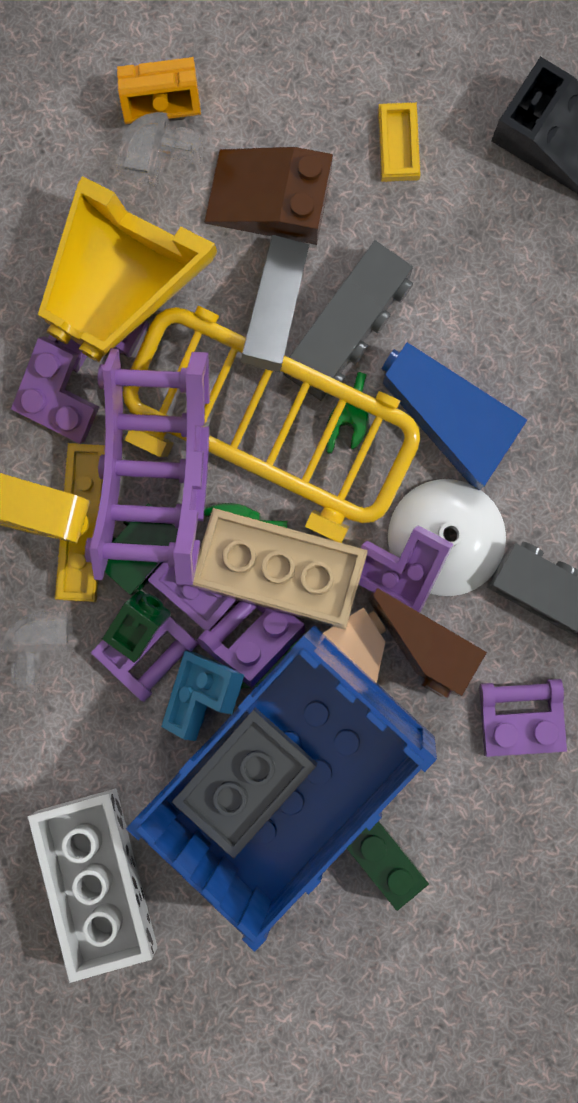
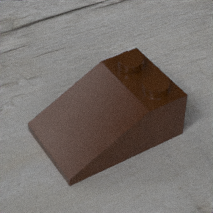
M299 147L220 149L205 216V224L267 236L276 235L317 245L332 173L333 154Z
M378 588L375 589L368 598V601L416 674L424 678L421 685L438 696L447 699L450 694L462 696L487 652Z

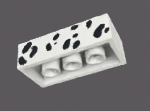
M117 789L40 809L29 815L28 820L69 983L152 960L157 949V943Z

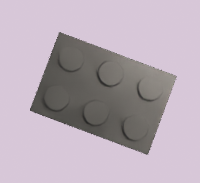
M255 707L172 803L234 859L315 769L318 763Z

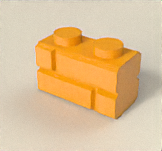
M194 57L141 63L136 66H117L118 93L125 124L201 115Z

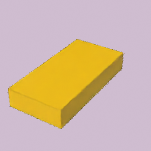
M417 102L379 104L381 182L419 180L420 158Z

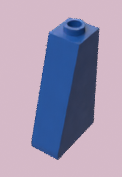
M408 342L401 352L394 349L381 368L387 372L382 384L394 398L400 400L401 406L465 480L478 490H481L522 430L527 419Z

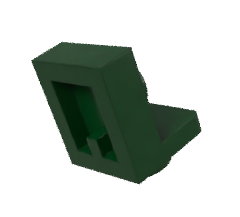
M138 591L124 603L102 640L135 663L142 656L159 628L169 619L172 613L164 607L157 597L145 594L143 591Z

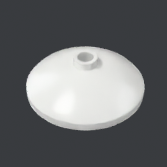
M438 479L421 484L403 497L392 514L388 527L389 552L399 558L413 529L418 525L445 539L443 536L445 528H453L457 533L456 540L451 542L454 545L430 592L432 595L457 596L473 591L488 581L501 563L506 545V531L502 516L489 496L469 483L454 479Z

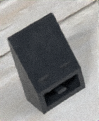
M540 56L499 119L491 142L577 194L578 80Z

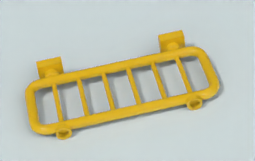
M197 306L195 312L179 307L165 309L157 314L151 322L130 370H148L166 328L174 323L181 324L195 331L177 372H180L181 368L188 367L191 353L195 352L202 335L230 347L228 356L210 393V403L205 404L206 423L237 353L243 352L246 337L217 324L219 315L201 306ZM284 355L280 371L303 383L267 461L265 462L237 449L273 372L267 369L263 372L231 444L229 445L209 435V453L322 506L321 513L316 510L311 512L305 527L342 543L350 527L343 524L345 518L359 523H370L383 517L390 508L418 450L420 443L419 427L411 416L397 409L400 400L381 391H378L376 398ZM124 386L122 393L126 407L131 414L168 416L166 414L178 389L169 388L158 411L141 402L138 395L140 387ZM313 386L338 398L339 401L302 479L273 466L309 387ZM346 403H349L374 415L375 419L338 496L309 483ZM382 420H385L402 430L404 441L375 502L369 507H359L345 500ZM129 430L125 441L158 457H168L174 442L164 438L166 433L186 442L187 437H182L181 433Z

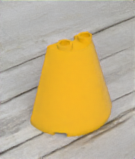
M82 176L77 184L38 315L50 325L47 333L64 344H68L70 340L75 341L81 345L79 350L94 361L100 362L102 357L110 352V349L117 346L204 270L217 255L216 246L213 242L181 226L174 236L126 211L115 192Z

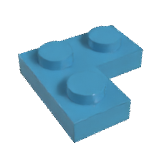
M184 651L161 727L184 740L196 741L204 721L207 706L220 713L232 715L236 700L240 694L244 674L198 653Z

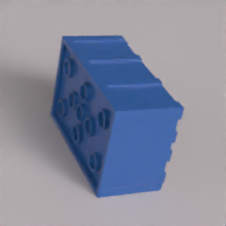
M315 625L302 636L282 661L243 700L235 712L185 763L176 776L126 828L138 841L142 838L243 934L242 940L254 952L266 941L270 929L305 892L309 895L319 885L326 869L365 828L369 831L382 818V810L420 770L426 772L437 760L435 736ZM256 707L318 764L233 859L180 811L172 801Z

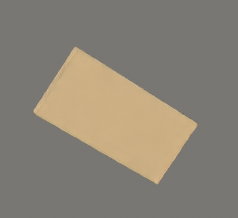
M213 508L200 547L193 585L190 586L346 630L368 550Z

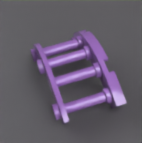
M112 348L105 364H100L98 369V386L100 389H104L105 455H101L99 458L98 473L99 478L103 479L93 537L87 538L85 545L86 562L92 563L94 580L103 579L108 559L168 563L169 567L175 568L176 584L193 585L200 549V540H195L197 522L204 519L208 474L209 426H204L205 404L210 403L208 353L192 352L188 367L181 368L180 372L121 369L119 349ZM122 386L180 388L181 393H186L187 413H182V417L123 414ZM123 430L181 433L182 437H187L186 459H181L180 463L122 460ZM121 476L179 479L180 483H184L182 504H176V508L118 505ZM115 521L175 524V528H178L176 542H170L169 546L112 543Z

